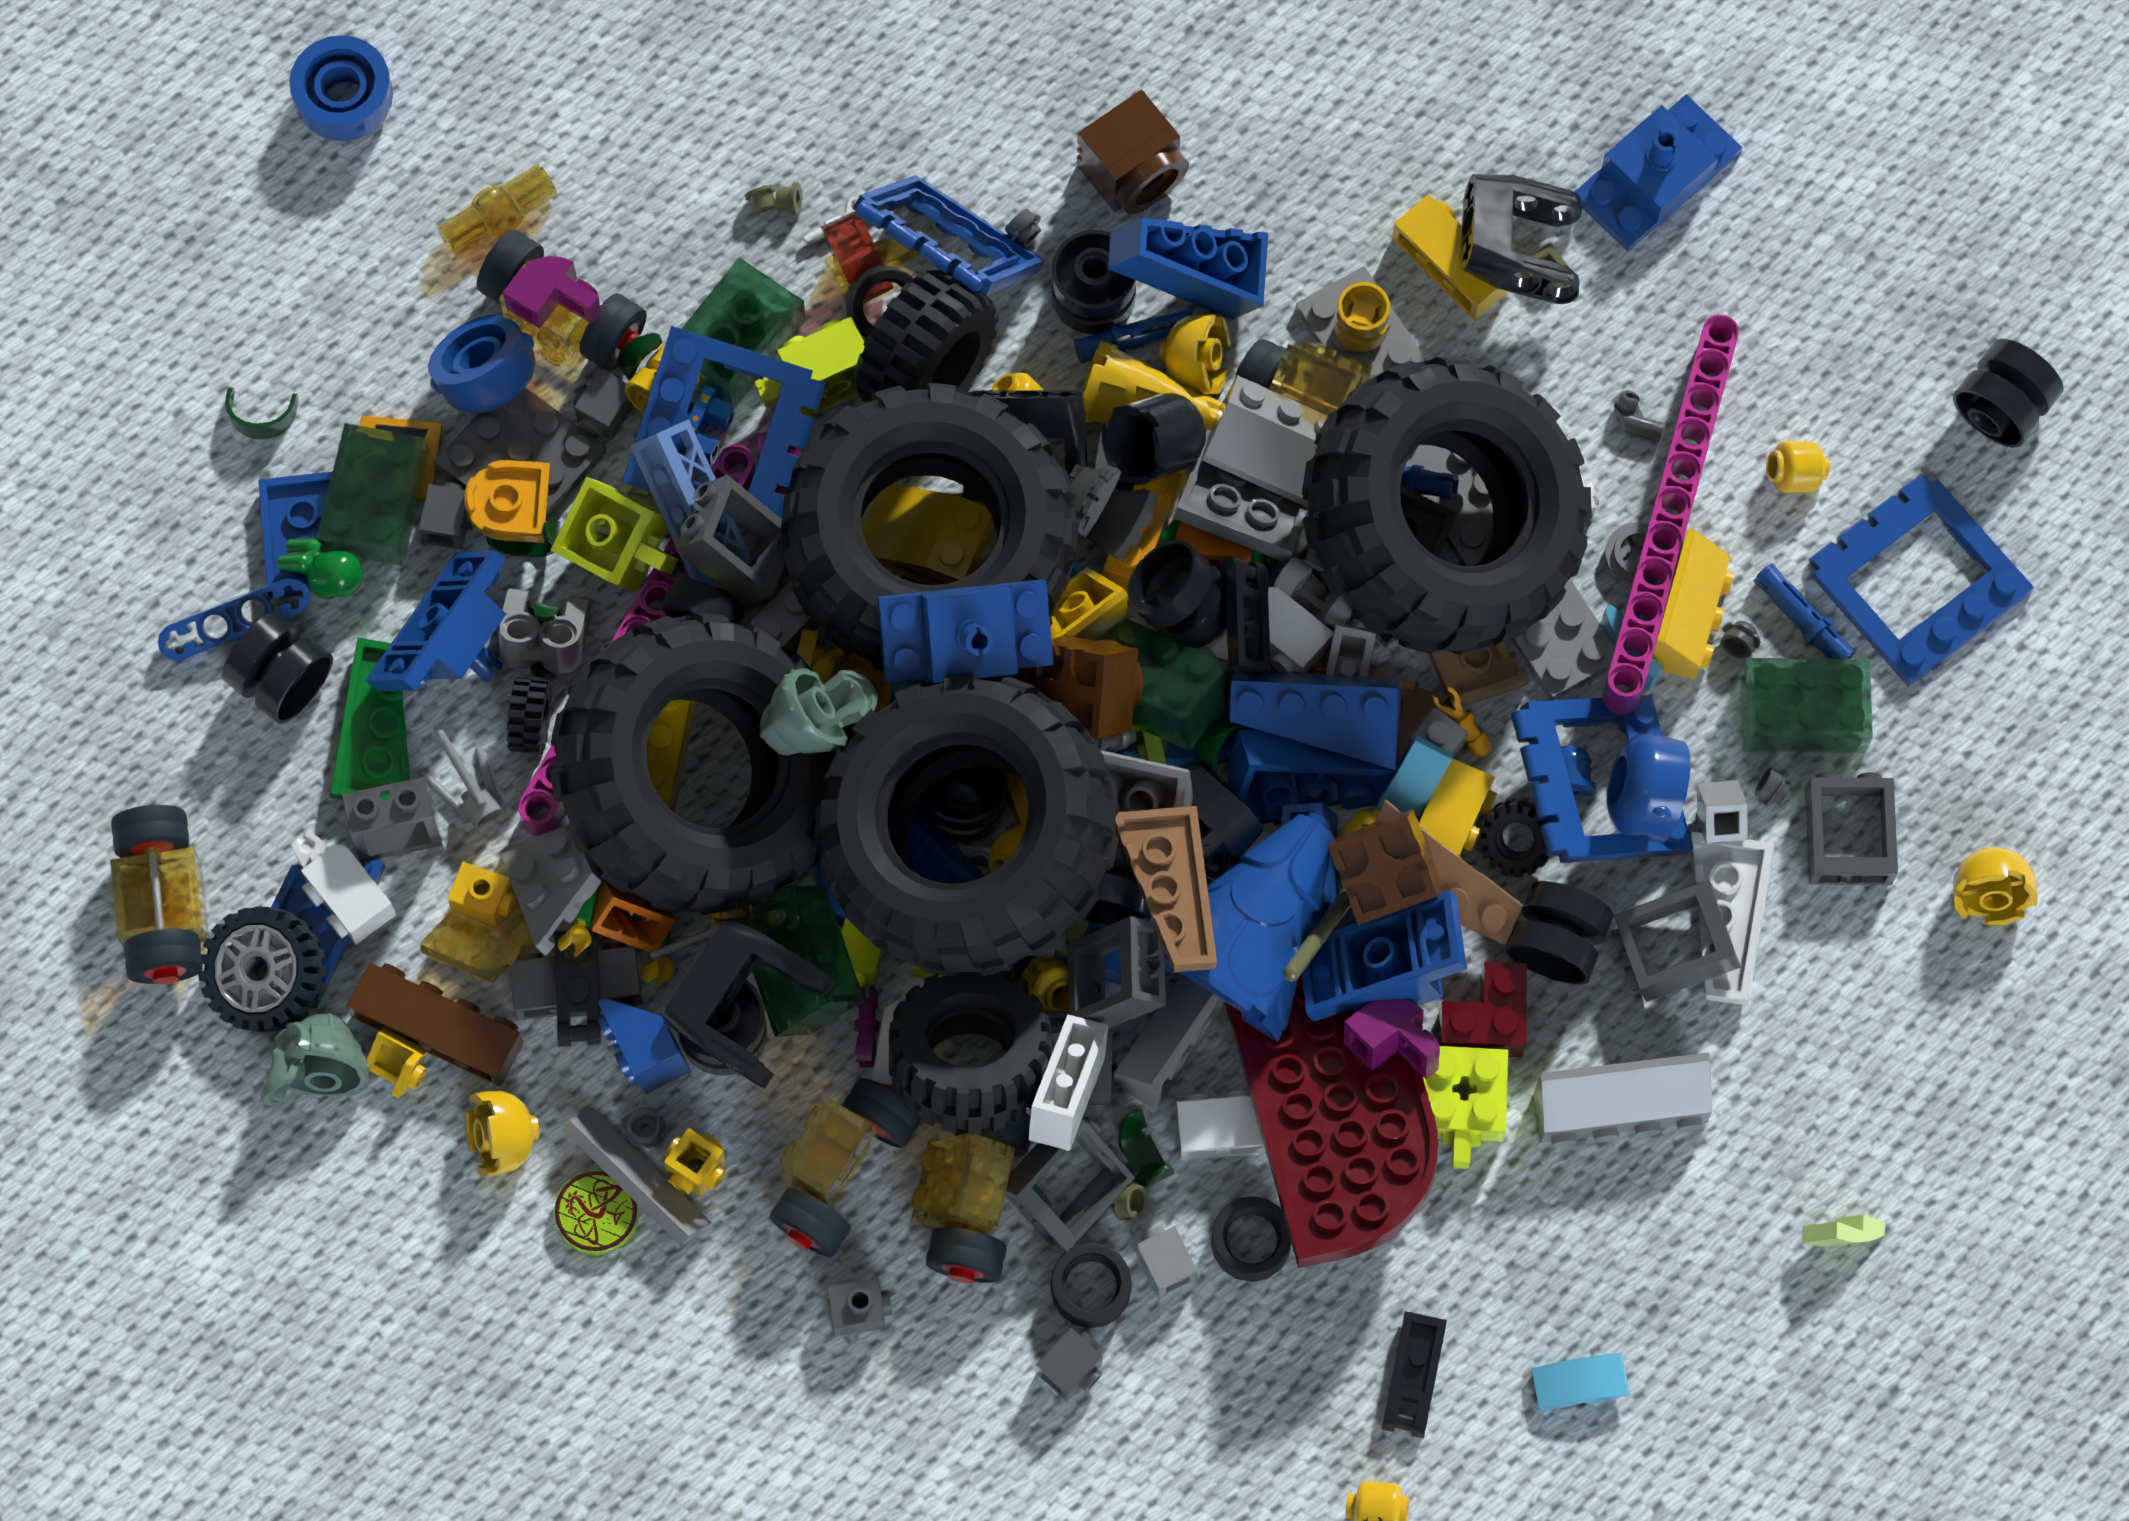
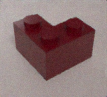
M1484 962L1480 975V1002L1442 1001L1438 1014L1439 1046L1508 1050V1057L1523 1056L1527 1036V963Z

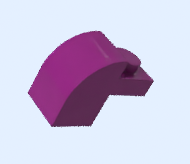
M541 257L527 263L518 271L503 291L506 309L541 329L558 304L591 324L595 322L602 312L597 290L586 281L577 280L574 262L562 257Z
M1403 999L1376 1000L1367 1004L1344 1021L1343 1043L1371 1071L1396 1052L1425 1079L1434 1074L1439 1068V1043L1429 1031H1422L1424 1010L1412 1002Z

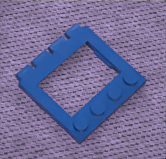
M916 175L861 194L853 207L857 216L877 229L883 228L886 235L909 250L918 251V256L944 273L950 272L953 279L973 292H980L985 296L1038 274L1045 262V259L1019 242H1011L1010 236ZM905 207L915 214H925L936 222L935 226L941 232L949 236L960 237L969 243L968 248L973 253L984 258L990 257L995 261L991 262L988 267L975 272L971 269V264L954 253L947 254L938 248L939 243L921 231L914 232L906 227V222L891 211Z
M671 326L635 443L685 421L704 358L724 364L726 369L761 380L765 377L783 383L749 489L750 494L782 519L785 495L775 491L777 485L788 488L792 469L799 456L788 453L789 447L793 446L803 450L808 443L815 421L814 418L802 415L800 412L802 407L818 411L826 383L811 379L813 370ZM679 433L671 436L675 447L680 437ZM632 451L622 483L651 492ZM691 480L696 491L702 483Z
M1923 474L1918 475L1898 490V494L1905 504L1895 495H1892L1867 514L1868 519L1875 526L1874 528L1862 518L1836 537L1837 542L1844 549L1843 551L1835 543L1830 542L1808 559L1809 563L1816 570L1812 576L1814 581L1907 687L2032 593L2034 589L2033 585L1938 479L1931 484ZM1935 512L1948 527L1947 531L1973 560L1976 559L1984 567L1987 573L1899 640L1850 585L1846 578Z
M1642 695L1636 709L1624 715L1610 711L1605 706L1603 698L1528 701L1520 707V710L1511 713L1518 743H1529V745L1520 748L1527 779L1529 782L1539 781V784L1530 787L1538 820H1549L1550 822L1540 827L1548 856L1558 855L1560 863L1683 855L1693 849L1683 810L1670 837L1665 842L1657 843L1639 835L1607 834L1584 836L1555 725H1563V728L1599 726L1601 723L1618 722L1619 729L1626 734L1628 740L1636 735L1647 733L1663 736L1652 695Z

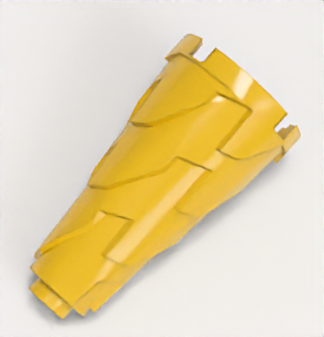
M1104 341L1099 342L1098 349H1096L1081 390L1084 396L1086 422L1106 423L1109 422L1113 409L1117 406L1155 395L1175 393L1186 397L1197 406L1203 416L1206 430L1212 431L1222 402L1179 384L1171 376L1151 368L1150 364L1117 349L1118 346Z

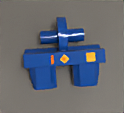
M704 385L691 414L689 413L693 403L690 402L685 420L689 419L707 461L712 465L720 444L719 440L704 435L706 428L710 425L727 431L734 419L735 411L734 407L717 399L716 389ZM680 436L676 450L679 454L685 456L686 447Z

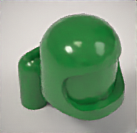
M315 538L288 540L286 544L288 554L279 556L277 560V566L282 572L306 574L311 590L321 599L350 596L358 591L363 582L364 570L356 556L346 551H320L321 543Z

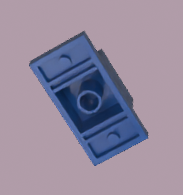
M1686 94L1669 110L1661 105L1605 154L1602 168L1574 192L1581 197L1582 209L1629 252L1740 155L1743 147Z
M495 550L455 552L368 675L365 682L376 691H415L421 688L429 679H462L469 668L483 682L487 683L493 680L498 675L493 668L501 671L503 664L489 653L484 646L507 613L485 595L484 592L490 590L496 584L500 577L498 572L506 560Z
M1044 579L876 597L883 678L886 683L929 679L933 683L944 682V678H948V675L978 673V678L1018 674L1017 669L1053 665L1047 581Z
M1451 890L1439 893L1437 897L1358 925L1356 922L1333 930L1302 972L1306 1015L1315 1022L1350 1009L1357 1012L1376 1000L1403 999L1418 1006L1442 998L1440 978L1467 969L1458 901Z

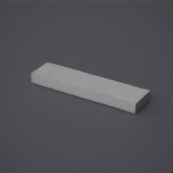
M593 1107L567 1122L563 1128L564 1133L679 1245L683 1246L707 1230L712 1222L679 1190L673 1187Z

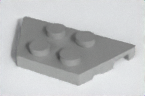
M567 826L507 846L500 851L534 946L544 955L548 954L555 946L548 939L562 920L571 924L580 912L583 903L592 896L602 882L593 858L586 852L579 853L565 829Z

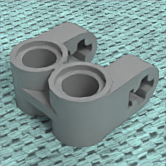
M1296 556L1285 565L1278 575L1274 587L1280 588L1333 632L1336 623L1355 626L1358 622L1351 615L1353 608L1342 596L1335 598L1331 592H1328L1326 587L1312 575V568Z
M509 588L503 606V611L507 614L499 624L500 658L503 663L511 668L525 669L541 661L545 669L556 674H566L579 667L589 627L591 599L569 596L564 616H556L554 620L539 624L535 616L527 613L530 604V591Z

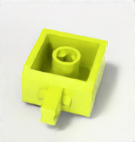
M851 317L842 321L839 319L831 320L822 325L818 332L807 337H793L786 341L782 348L777 350L779 360L813 370L811 379L826 383L818 411L802 407L800 414L811 417L859 395L855 387L856 381L854 377L855 371L858 369L857 361L859 354L863 352L865 346ZM764 377L763 380L758 379L755 381V389L761 402L767 408L776 405L783 383Z
M587 476L551 548V551L602 579L634 592L638 591L650 566L671 574L678 559L659 549L668 530L659 511L610 485Z
M1440 1046L1438 1070L1427 1079L1423 1077L1436 1121L1438 1138L1442 1139V1145H1452L1451 1168L1469 1169L1471 1146L1480 1147L1481 1141L1503 1142L1506 1134L1508 1050ZM1465 1089L1467 1095H1469L1468 1100H1460V1094L1457 1093V1090Z

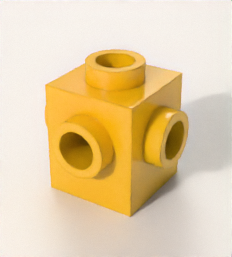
M688 1128L681 1138L676 1137L664 1154L665 1169L667 1175L670 1176L668 1182L686 1195L693 1191L702 1197L708 1188L712 1191L715 1190L727 1172V1169L724 1168L726 1160L724 1151L721 1150L723 1148L722 1144L705 1132L699 1135ZM700 1162L703 1166L697 1174L689 1169L692 1163Z

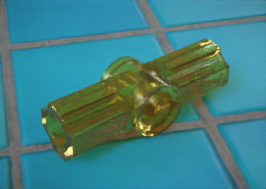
M536 164L503 186L493 184L484 188L474 197L471 206L438 226V233L450 252L456 258H459L492 236L500 238L508 231L515 230L521 224L524 215L557 195L556 188L545 170Z

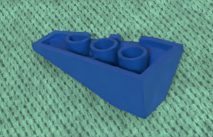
M1239 730L1228 760V790L1254 813L1260 824L1273 822L1276 825L1282 823L1283 805L1323 803L1329 807L1341 804L1346 810L1376 805L1378 798L1395 774L1398 764L1394 770L1268 732Z

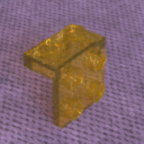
M518 904L497 927L457 911H451L422 940L420 951L438 963L449 964L468 972L475 979L494 983L508 966L514 963L526 947H529L533 940Z

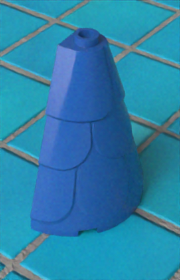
M1310 812L1308 816L1298 814L1240 856L1237 865L1207 885L1217 966L1216 969L1179 972L1241 1011V1019L1276 1042H1278L1283 1031L1287 1028L1298 979L1292 982L1287 981L1283 976V970L1311 933L1314 914L1320 911L1331 858L1328 845L1334 839V836L1329 831L1331 824L1313 812ZM1165 953V971L1171 975L1173 970Z

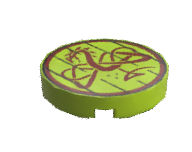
M597 1169L579 1173L568 1180L556 1197L553 1211L556 1228L565 1243L579 1253L594 1256L607 1254V1252H611L616 1248L619 1249L627 1244L636 1231L640 1215L638 1204L608 1174Z

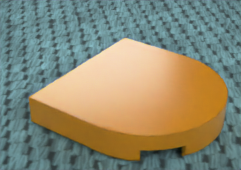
M500 460L488 464V467L479 471L474 477H471L465 489V511L471 524L479 532L493 539L544 543L542 527L546 521L550 463Z

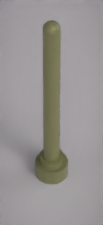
M1341 878L1337 883L1338 896L1285 966L1283 976L1287 981L1292 982L1299 978L1351 907Z

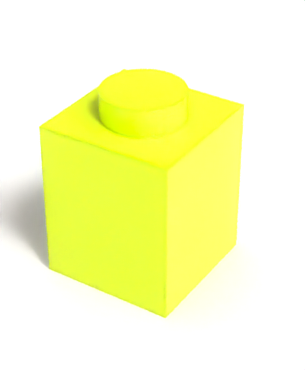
M845 918L833 964L834 976L840 977V982L851 987L863 988L865 983L875 985L884 952L875 947L847 918Z

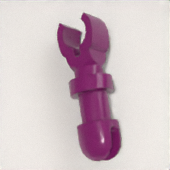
M870 986L869 998L865 999V989L860 987L857 992L859 1019L854 1021V1031L858 1032L855 1059L856 1062H859V1068L874 1067L877 1053L875 1033L879 1031V1021L875 1019V1009L878 1008V993L874 986Z

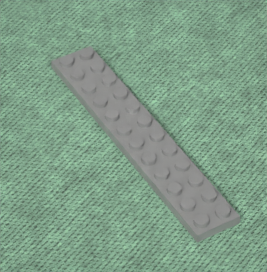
M1365 266L1302 299L1295 306L1299 316L1349 392L1376 375L1408 361H1427L1391 305L1386 336L1383 342L1374 350L1354 352L1345 348L1338 341L1335 333V320L1338 299L1343 290L1351 284L1358 282H1371L1377 285ZM1419 445L1412 452L1405 466L1411 467L1413 464L1424 466L1425 470L1458 475V491L1453 501L1430 495L1423 496L1457 512L1446 541L1462 566L1474 567L1487 550L1492 535L1493 509L1486 486L1473 467L1457 454L1436 446ZM1571 579L1564 586L1566 589L1564 598L1546 618L1531 625L1526 629L1525 633L1510 639L1550 700H1556L1609 670L1615 650L1612 641Z

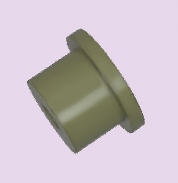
M794 182L792 186L777 187L775 196L777 210L792 211L794 215L800 214L803 200L800 183Z
M774 185L761 186L744 195L745 200L751 202L754 214L764 213L776 208V201L773 192L776 191Z

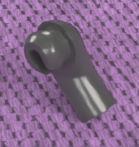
M1629 390L1621 392L1618 395V400L1614 402V413L1623 430L1631 435L1660 442L1665 423L1643 416L1638 406L1640 398L1635 392Z

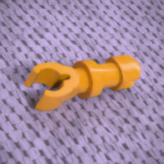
M1445 684L1444 688L1450 691L1452 696L1450 700L1452 708L1447 704H1439L1438 697L1431 695L1433 704L1451 720L1468 731L1466 745L1476 756L1488 755L1492 748L1490 740L1474 724L1475 717L1471 711L1465 712L1460 704L1461 700L1458 693L1451 686Z

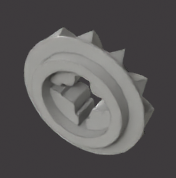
M1640 522L1628 523L1617 528L1610 535L1604 555L1606 556L1608 570H1612L1620 582L1633 583L1638 561L1636 559L1626 560L1631 553L1630 543L1637 551H1642L1649 524ZM1662 543L1654 544L1657 548L1661 550L1670 549L1667 545ZM1652 578L1644 579L1647 583L1653 584L1655 582V579Z

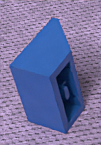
M607 998L598 1001L603 1014L596 1017L614 1050L620 1048L621 1051L614 1054L631 1086L639 1083L647 1094L691 1072L668 1025L663 1022L662 1016Z

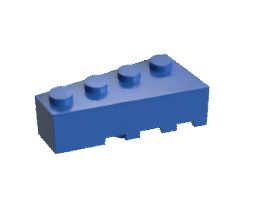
M1140 218L1111 232L1108 269L1233 320L1264 306L1268 233L1255 232L1250 234L1243 233L1241 229L1216 230L1208 225L1199 224L1192 227L1184 226L1182 222Z
M1236 671L1231 679L1230 722L1395 770L1399 761L1402 678L1279 672L1255 675Z

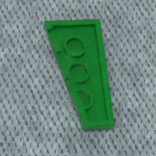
M357 637L330 798L343 800L342 794L410 780L403 691H376L365 682L391 643ZM384 792L381 795L382 800L390 798V793Z

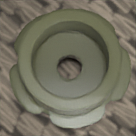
M1132 1181L1110 1205L1115 1217L1119 1220L1125 1219L1128 1221L1132 1218L1141 1217L1147 1207L1146 1190L1142 1185L1134 1184Z

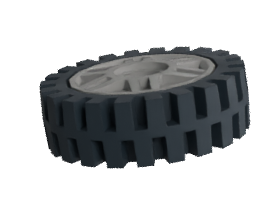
M253 907L237 910L238 913L229 914L223 918L224 924H216L211 930L215 934L214 937L206 938L203 947L208 950L206 954H201L204 971L198 972L199 981H203L206 984V987L201 988L202 994L205 998L211 999L208 1005L212 1011L220 1013V1019L226 1023L233 1024L236 1028L254 1032L281 1031L280 1029H286L287 1024L307 1017L309 1015L307 1010L315 1008L320 1000L315 997L317 993H323L326 984L321 983V977L328 975V967L322 966V960L327 959L325 949L318 947V944L322 941L318 934L310 931L313 927L307 921L300 920V916L292 912L272 907ZM265 960L268 971L266 976L261 979L258 968L260 963Z

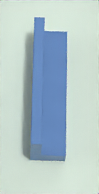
M689 419L630 445L676 547L682 535L680 531L681 526L689 517L695 502L693 496L696 491L691 483L692 473L700 478L702 484L706 481L716 480ZM677 433L680 434L686 447L685 456L677 452L671 436ZM723 511L719 520V532L715 530L713 537L747 564L750 554L735 520ZM679 553L690 579L697 580L714 589L721 587Z

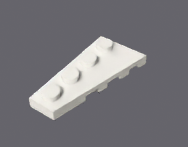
M1691 832L1696 884L1709 880L1741 968L1705 980L1706 999L1748 1006L1775 850L1774 843L1741 840L1706 844L1702 833ZM1698 905L1702 956L1716 952L1700 905Z

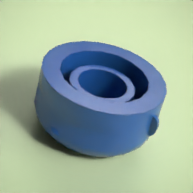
M338 35L318 40L304 49L297 57L291 69L289 79L290 93L298 116L311 131L323 138L343 142L367 136L381 125L391 108L393 88L386 62L375 47L359 38ZM353 82L360 85L357 94L344 102H334L325 96L327 90L334 84Z
M490 314L470 320L449 333L434 349L428 363V372L431 376L430 386L435 393L442 394L445 400L458 411L482 414L501 408L520 395L532 379L536 365L535 354L532 349L534 347L533 338L528 333L522 332L517 322L507 315Z
M1647 733L1632 737L1621 748L1612 766L1607 787V810L1610 821L1616 830L1626 836L1639 835L1657 843L1665 842L1670 837L1681 816L1690 779V753L1684 741Z

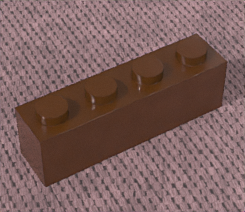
M369 963L346 1006L352 1018L377 1030L385 1027L428 1050L427 1053L501 1087L524 1044L520 1032L517 1031L518 1026L515 1023L501 1016H496L494 1020L480 1014L481 1009L465 999L458 998L457 1002L445 998L442 996L443 991L429 982L421 981L419 985L405 979L406 974L395 966L384 963L381 968L373 963Z

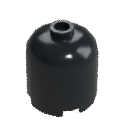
M1175 393L1155 395L1117 406L1113 409L1109 422L1103 423L1101 443L1106 460L1108 462L1114 461L1119 470L1124 473V475H1121V479L1133 485L1147 484L1186 468L1200 457L1206 442V427L1203 416L1197 406L1186 397Z

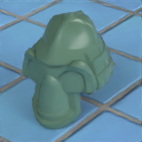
M804 668L792 669L789 674H784L780 684L773 692L771 702L765 708L760 720L759 735L778 754L792 755L799 752L812 754L841 751L842 748L849 744L845 727L857 723L870 709L874 711L878 698L876 689L865 676L854 671L840 670L827 683L823 684L816 672H811L809 669Z
M332 1013L314 1014L297 1022L287 1024L286 1029L275 1036L277 1047L272 1050V1066L267 1083L261 1092V1098L265 1105H280L283 1103L287 1089L303 1095L348 1096L363 1089L369 1079L370 1065L367 1063L365 1056H363L361 1046L355 1040L352 1030L342 1019L334 1016Z

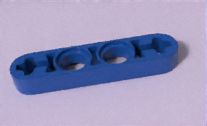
M286 577L174 621L165 626L159 634V650L166 658L178 661L242 637L255 623L248 621L243 616V604L248 600H258L265 607V615L272 613V602L265 593L272 591L273 600L286 593L285 586L291 585L293 590H302L303 595L298 599L299 605L294 607L290 601L279 604L277 609L285 619L298 615L309 605L312 595L311 589L307 582L299 577ZM210 615L223 617L227 622V632L221 637L208 635L204 629V621ZM196 622L197 634L204 644L198 646L197 638L195 637L184 643V651L179 652L176 646L168 647L166 642L171 638V631L176 630L179 636H183L193 630L189 623Z

